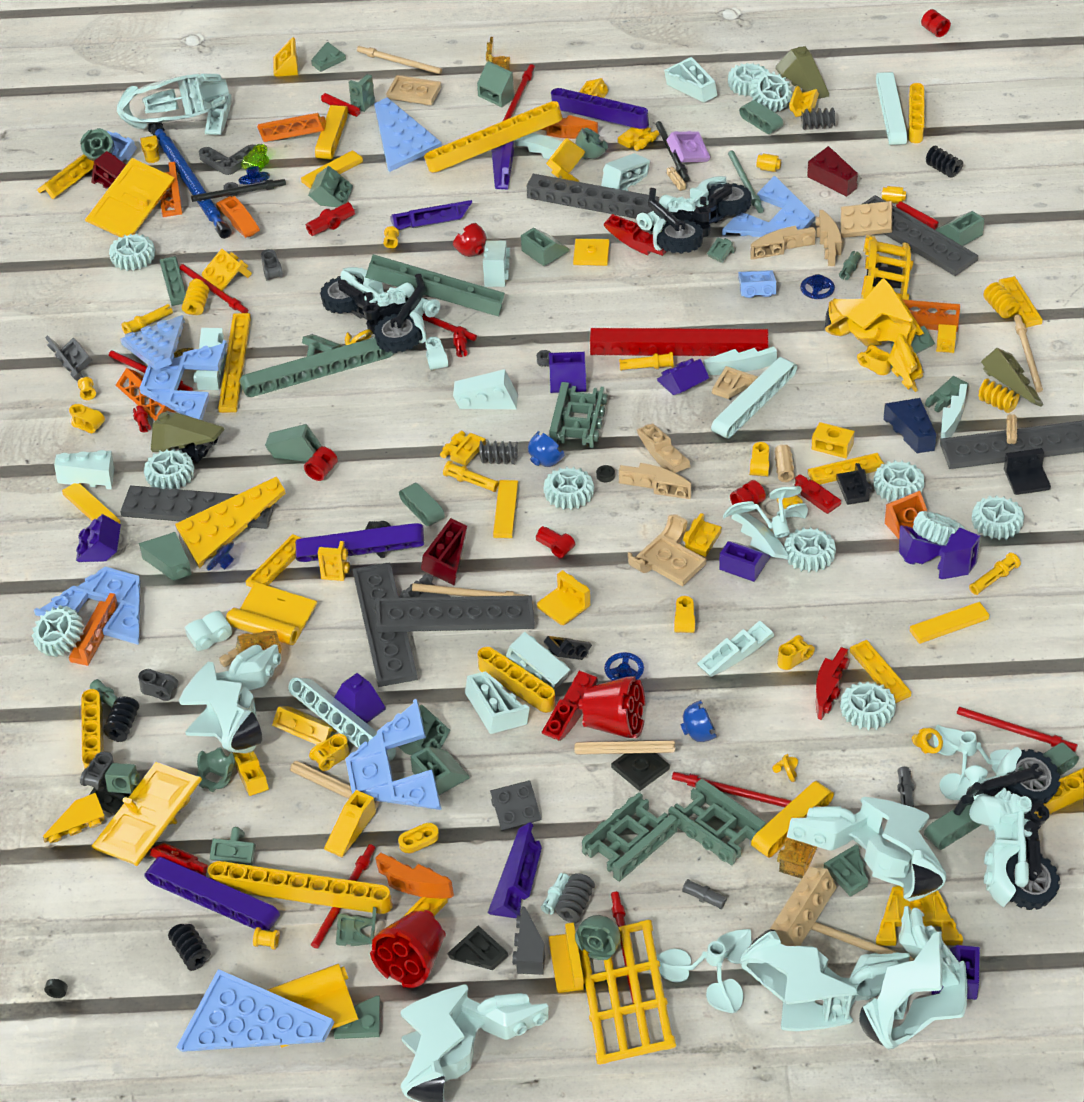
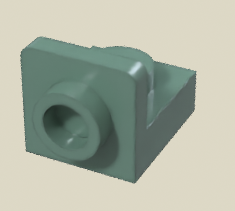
M717 237L707 254L709 257L723 263L730 252L734 254L735 249L730 240Z

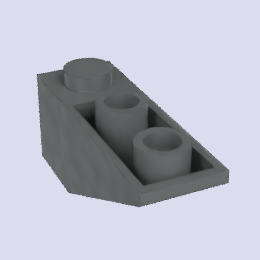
M522 906L521 915H517L516 928H519V933H515L514 946L518 947L517 951H513L512 963L517 967V974L543 975L545 945L527 909Z

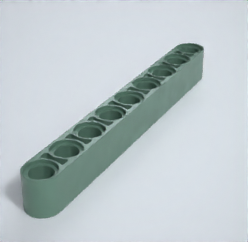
M374 337L243 375L239 382L247 397H255L387 359L394 353L392 351L385 352L384 349L381 350L377 346Z
M1060 743L1043 753V756L1046 758L1048 756L1052 760V764L1057 766V773H1060V775L1073 768L1079 760V756L1064 743ZM968 805L961 815L954 814L952 810L932 822L925 829L924 836L939 850H942L982 824L976 823L970 818L969 811L971 805Z

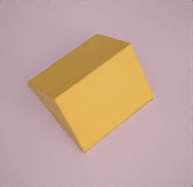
M294 37L273 57V73L276 77L298 75V56Z

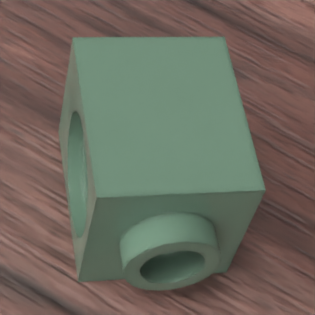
M112 763L105 773L108 792L131 794L140 780L136 765Z

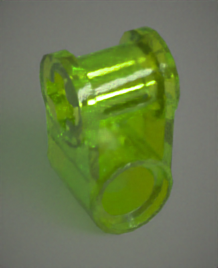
M264 144L255 145L244 156L241 167L256 174L260 173L264 166L269 163L267 146Z

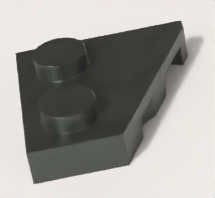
M479 925L447 953L452 960L489 970H494L509 956L508 952Z

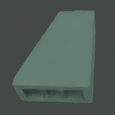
M307 424L271 432L265 444L267 450L274 458L305 462L322 446Z
M176 532L139 543L143 560L173 581L192 575L189 560Z

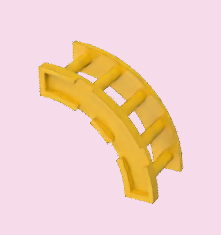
M866 235L863 252L865 255H868L865 259V269H868V276H864L860 299H864L875 288L872 286L874 278L880 277L902 282L900 294H897L902 300H909L907 288L913 261L911 260V247L908 243L903 242L902 246L878 242L875 236ZM877 252L900 256V260L880 256ZM879 262L903 267V273L900 275L881 271L875 268V265Z

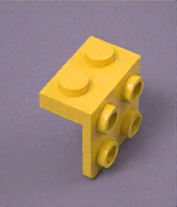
M566 138L546 164L553 169L551 173L559 178L561 176V179L579 182L570 172L585 154V151Z
M221 249L201 275L223 291L238 271L247 278L252 273L247 269L249 266L242 260L237 261L239 257L234 253L230 252L228 254L225 250Z
M562 570L557 574V588L538 601L537 608L558 624L565 625L590 606V589Z

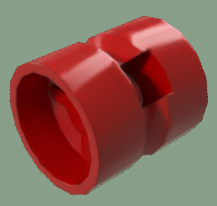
M934 9L928 10L921 19V25L937 37L944 36L951 26L950 20Z
M321 446L304 464V470L313 480L322 481L337 464L338 458L331 449Z
M750 480L730 494L732 505L748 501L760 504L766 499L763 487L756 480Z

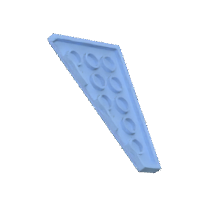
M388 97L374 103L389 172L421 158L427 152L442 146V143Z
M180 315L170 320H161L157 322V325L141 328L139 332L127 333L125 337L120 338L121 343L154 370L171 365L174 352L177 350V344L179 343L178 337H181L183 323H185L184 316Z
M218 969L176 1048L182 1052L320 1043L325 1042L334 1024V1020Z

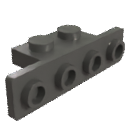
M47 335L45 337L49 342L47 346L53 352H57L55 356L61 362L64 361L62 365L69 372L72 371L70 375L76 381L84 378L80 372L92 359L79 342L72 338L61 349Z

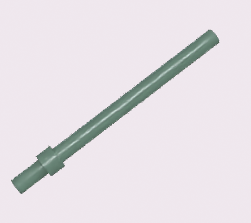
M733 150L729 151L728 155L745 188L747 187L751 191L752 206L756 208L758 213H762L764 209L761 205L760 197L756 195Z

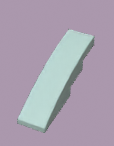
M231 94L226 96L227 101L224 104L209 110L205 134H222L231 106Z
M531 133L514 140L516 146L528 147L529 152L542 153L543 158L550 159L562 141Z
M774 346L759 352L755 348L740 353L733 349L705 359L703 365L708 375H721L726 366L742 372L757 370L771 366L777 360V350Z
M960 384L959 396L951 397L950 408L943 407L941 438L951 437L960 422L964 411L967 384Z
M748 513L732 515L731 519L743 524L741 532L752 537L751 546L775 558H789V554L781 542L775 538L771 530L762 522Z
M759 621L747 632L743 629L731 640L726 638L697 664L712 677L752 654L774 637V634L765 624Z

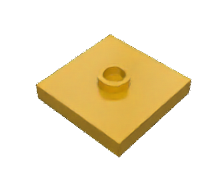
M575 239L573 265L607 266L609 239Z

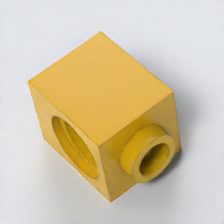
M939 324L936 352L954 353L957 326Z

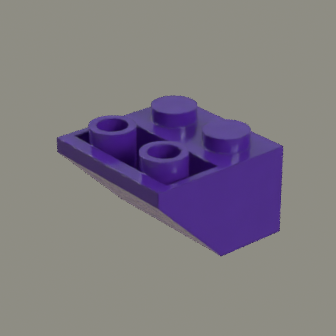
M585 351L549 353L550 393H559L562 382L569 383V388L576 386V392H586Z
M691 358L661 372L662 376L656 378L672 395H676L709 379V375L701 359L694 361Z
M104 514L94 519L86 529H82L79 533L76 561H107L117 552L121 524Z
M960 527L955 534L952 533L950 535L946 546L943 545L939 552V556H941L937 568L939 570V579L943 580L969 575L977 563L980 535Z
M728 541L720 552L719 570L755 582L771 556L749 546Z
M956 945L949 948L958 962L964 961L966 965L967 999L977 1000L980 947ZM941 990L931 991V995L940 994Z

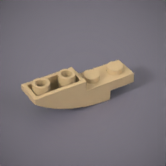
M819 210V217H816V238H820V244H824V248H827L824 250V259H828V266H835L836 255H841V234L834 220L824 210Z
M791 226L770 232L751 244L750 258L752 260L782 255L785 249L815 245L816 231L814 227L797 230L796 226Z
M653 423L637 429L643 444L662 468L676 473L690 467V461L671 445V439Z
M640 463L639 468L620 465V484L653 488L654 494L691 499V483L672 471L645 463Z

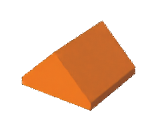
M914 492L886 504L885 524L898 539L901 525L913 528V522L917 514L921 511H927L921 492Z

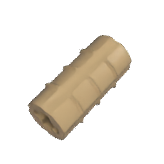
M778 445L774 451L778 479L781 482H789L794 478L791 448L788 445Z

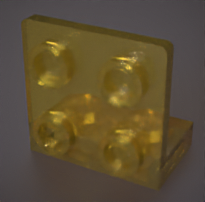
M490 37V42H487L486 61H490L510 71V57H494V39Z

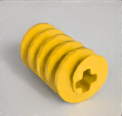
M193 279L189 283L182 304V311L186 314L200 315L203 313L210 290L200 279Z
M998 282L991 283L984 290V299L1002 318H1010L1019 311V302Z
M988 378L983 381L979 389L978 397L980 401H985L987 404L998 407L999 410H1004L1006 413L1012 412L1019 401V394L1014 396V390H1010L1008 393V387L1002 389L1001 384L996 386V382L992 381L990 383Z

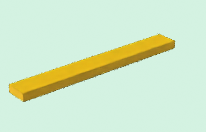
M234 313L232 317L218 406L219 413L237 412L241 388L239 381L243 375L251 321L250 313Z

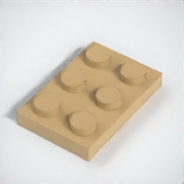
M396 75L386 96L393 100L432 105L442 86L440 81Z
M892 201L841 207L842 238L892 232Z

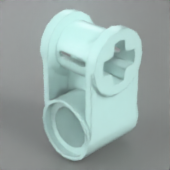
M437 337L428 338L425 341L430 370L448 367L447 355L441 340Z

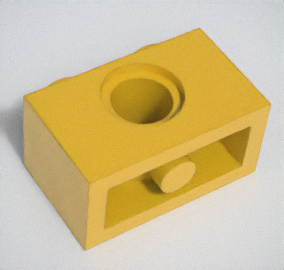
M819 422L812 435L811 450L847 459L854 445L855 431Z

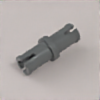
M689 879L686 880L682 888V892L698 898L699 902H707L721 910L727 900V896L710 890V887H703Z

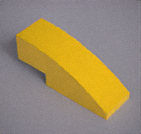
M254 751L250 753L233 752L235 767L248 795L252 796L269 790L266 776L260 767L259 760Z

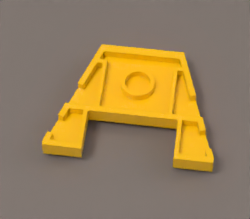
M892 887L876 937V945L896 946L895 927L902 926L901 918L903 917L905 906H909L911 910L918 908L923 912L924 916L922 918L925 927L930 925L940 926L942 941L945 945H963V937L957 931L956 923L950 917L947 906L938 890L923 898L909 902L903 898L904 888Z

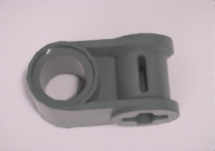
M272 249L262 251V267L266 281L269 278L278 276L282 278V267L276 252Z
M144 669L138 675L142 694L153 696L163 701H168L171 698L173 689L179 685L178 680L174 676L152 669Z
M105 751L96 754L88 767L82 772L80 784L95 787L97 791L101 792L106 786L105 773L111 764L114 763L112 754Z

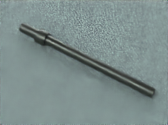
M657 121L655 125L676 165V171L685 182H688L689 176L685 165L682 164L677 153L671 152L667 143L668 135L661 121Z
M270 179L265 180L263 183L192 195L191 200L196 202L262 189L271 190L274 187L286 185L285 179L274 181Z

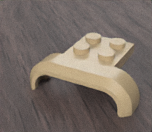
M677 514L668 516L666 527L662 533L637 556L633 557L632 553L628 552V562L631 567L642 573L654 570L682 587L706 565V559L679 544L686 532L687 520Z

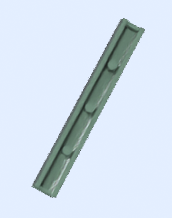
M372 255L365 278L396 287L408 282L416 289L415 275L422 274L426 287L424 295L498 317L500 315L504 292L378 255Z

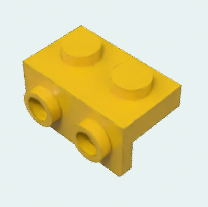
M799 86L795 87L789 103L790 111L794 113L795 117L801 116V112L804 113L805 109H808L810 113L811 109L815 108L819 96L817 89L802 93Z

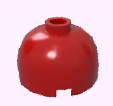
M472 223L463 229L465 232L462 235L458 233L453 241V246L461 255L467 257L482 254L487 241L483 228L477 223Z

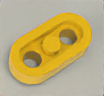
M424 823L402 833L398 839L400 850L404 853H414L435 843L439 838L438 827L433 823Z

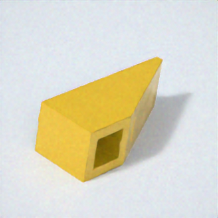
M355 790L345 803L324 850L343 858L376 814L374 797Z
M96 793L75 800L43 835L44 843H55L60 841L64 835L70 834V836L82 832L81 829L88 826L94 828L101 825V821H104V813Z

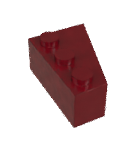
M829 146L808 161V178L846 197L857 189L858 173Z
M108 151L104 152L94 161L91 183H100L103 185V188L108 189L127 164Z
M450 518L423 554L421 570L455 586L466 539L467 525Z

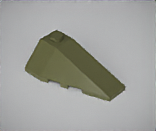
M806 46L791 49L776 65V70L781 74V77H786V79L788 78L791 81L792 85L801 87L802 92L817 89L819 93L818 99L829 97L827 87Z
M996 348L981 361L984 366L983 370L988 376H993L1031 403L1040 407L1044 405L1035 389L1028 386L1030 380L1022 374L1024 370L1013 354Z
M163 412L153 423L151 451L159 452L160 450L164 452L166 449L171 451V448L176 446L182 449L190 443L199 445L212 442L225 429L222 426L179 413Z

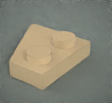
M726 366L713 386L712 394L730 399L746 390L758 376Z

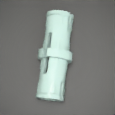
M560 873L555 884L549 888L548 896L541 906V910L544 913L549 914L550 912V915L554 913L556 904L559 902L562 891L565 889V885L570 877L567 874Z

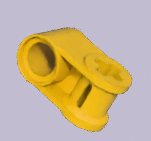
M156 135L140 138L145 161L147 163L158 162L160 157Z
M875 345L868 346L865 352H860L857 355V360L861 366L872 370L878 375L884 376L891 371V364L888 361L890 354L877 348Z
M74 404L69 408V413L72 415L71 425L75 428L92 434L105 422L104 415L98 410H93L82 404Z
M757 442L753 445L749 475L768 477L769 446L765 442Z
M680 596L676 600L674 632L694 633L695 615L693 599L689 596Z
M801 635L795 636L790 641L779 646L778 667L783 670L792 669L801 662L811 658L815 652V647L808 645Z
M334 734L311 749L309 757L319 764L321 771L331 769L349 756L350 751L346 736Z

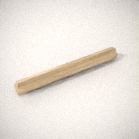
M675 741L576 742L574 746L575 754L674 753L676 748Z
M294 761L290 766L291 772L349 799L352 795L350 785L299 761ZM374 801L376 809L379 806V801Z

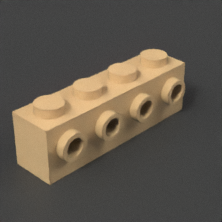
M809 867L770 929L776 931L781 944L785 946H800L837 888L828 869Z

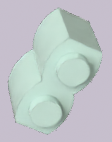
M220 611L211 612L203 619L195 620L185 626L187 637L197 651L208 649L214 643L224 641L232 635L231 626Z

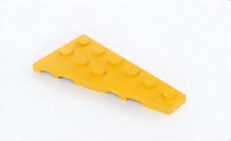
M276 476L176 523V529L199 569L209 557L217 554L218 549L230 543L246 529L248 523L253 519L256 520L264 509L270 508L286 494L285 489Z

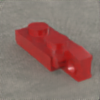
M801 474L795 477L794 486H801V496L826 514H829L841 505V500L815 481L808 480L807 477Z
M166 843L151 849L150 856L154 858H165L206 876L208 865L198 861V857Z

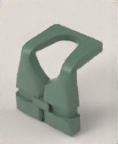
M373 907L372 919L339 914L336 945L346 946V944H349L351 946L372 944L375 933L376 907ZM372 926L371 937L365 936L360 930Z

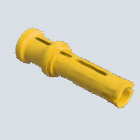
M166 304L144 316H135L133 320L123 322L121 324L125 335L138 330L141 331V328L173 314L172 308H169L170 305Z
M672 352L663 355L655 353L652 357L619 359L620 371L654 367V369L668 366L674 367Z
M450 460L444 466L443 475L446 477H454L459 482L467 481L492 492H496L498 489L499 481L469 471L466 466H458Z
M1009 552L1006 558L995 563L994 568L969 585L970 591L974 595H978L1000 577L1008 576L1012 569L1020 567V559L1016 554Z

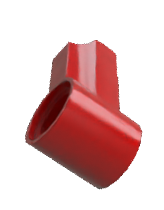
M542 526L536 534V541L549 547L558 558H563L576 545L574 539L569 534L564 533L560 535L548 527Z

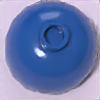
M540 431L535 433L528 444L530 460L536 466H554L565 454L563 450L559 452L557 449L559 445L552 438L544 433L540 435Z
M702 700L692 703L684 710V723L680 724L684 735L689 734L697 742H706L717 738L715 733H711V729H715L706 708L700 707L703 704Z

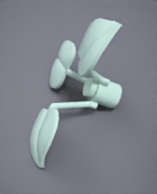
M801 486L781 487L769 494L770 499L779 498L780 511L777 512V516L772 518V522L769 521L759 505L754 504L753 501L732 505L724 513L723 519L736 513H745L757 509L768 524L769 529L773 528L775 538H782L790 534L786 518L800 517L805 519L808 508L805 503H800L783 509V498L798 495L802 488Z
M937 725L935 730L940 733L943 739V747L938 753L946 756L953 755L956 751L963 753L962 774L950 773L945 775L940 781V791L945 798L960 800L963 795H966L967 789L971 786L970 781L964 774L967 756H973L978 749L986 762L992 764V770L997 773L1001 760L1010 750H996L990 754L989 759L982 749L981 743H977L976 735L973 732H962L957 729ZM934 735V747H937L939 741L936 735Z
M736 930L720 936L717 941H713L708 945L707 952H702V956L693 965H690V956L681 949H669L657 954V960L660 961V975L671 982L685 981L689 977V970L695 969L706 958L711 966H717L718 983H712L707 988V1001L715 1009L736 1013L742 1005L743 991L739 983L733 979L722 981L721 967L726 957L731 963H740L741 955L752 943L751 930Z

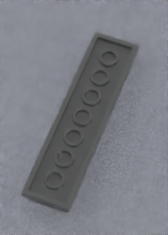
M874 195L862 204L886 201ZM892 205V232L883 233L900 244H903V242L908 243L911 247L910 250L954 276L978 261L976 253Z
M1084 420L1017 429L1016 444L1007 443V430L941 438L940 446L949 469L1005 462L1006 453L1038 448L1043 449L1044 457L1084 452Z
M130 485L120 512L121 517L180 522L238 494ZM275 503L270 508L264 509L256 520L253 519L247 526L249 528L267 529Z
M391 563L352 569L378 687L418 680L407 632H377L375 598H399Z
M532 595L375 598L377 632L534 629L535 626Z

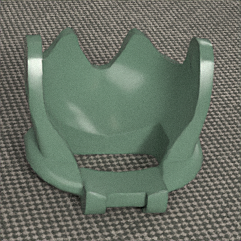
M221 747L209 753H205V751L199 752L197 758V777L202 778V781L199 783L201 788L205 787L209 791L214 792L216 789L227 786L235 764L233 752L226 756ZM212 772L222 778L218 783L206 779V775Z

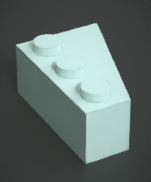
M692 57L664 70L667 85L703 103L717 96L715 81Z
M633 153L606 163L603 169L604 174L601 186L628 191L627 188L629 186H635L647 176L650 160Z
M486 241L485 258H483L484 287H505V280H509L510 247H507L506 241Z
M201 328L199 349L203 346H208L209 348L222 344L224 340L223 328ZM226 351L219 371L196 370L194 372V383H197L198 390H219L227 356Z
M505 369L455 381L453 397L460 409H517L518 394Z
M99 450L97 452L83 451L79 453L56 454L54 466L58 483L70 485L74 483L90 484V487L103 485L106 486V489H112L115 470L112 451Z
M526 632L509 646L505 656L551 686L554 690L566 680L570 671L564 662L559 661L552 655L550 650L541 646L534 637L529 636Z
M484 671L467 676L465 694L490 734L527 725L530 707L518 702L516 696L513 693L509 694L503 689V685L490 674Z

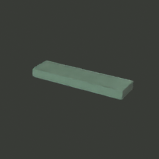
M176 256L160 259V266L171 306L183 304L186 291Z

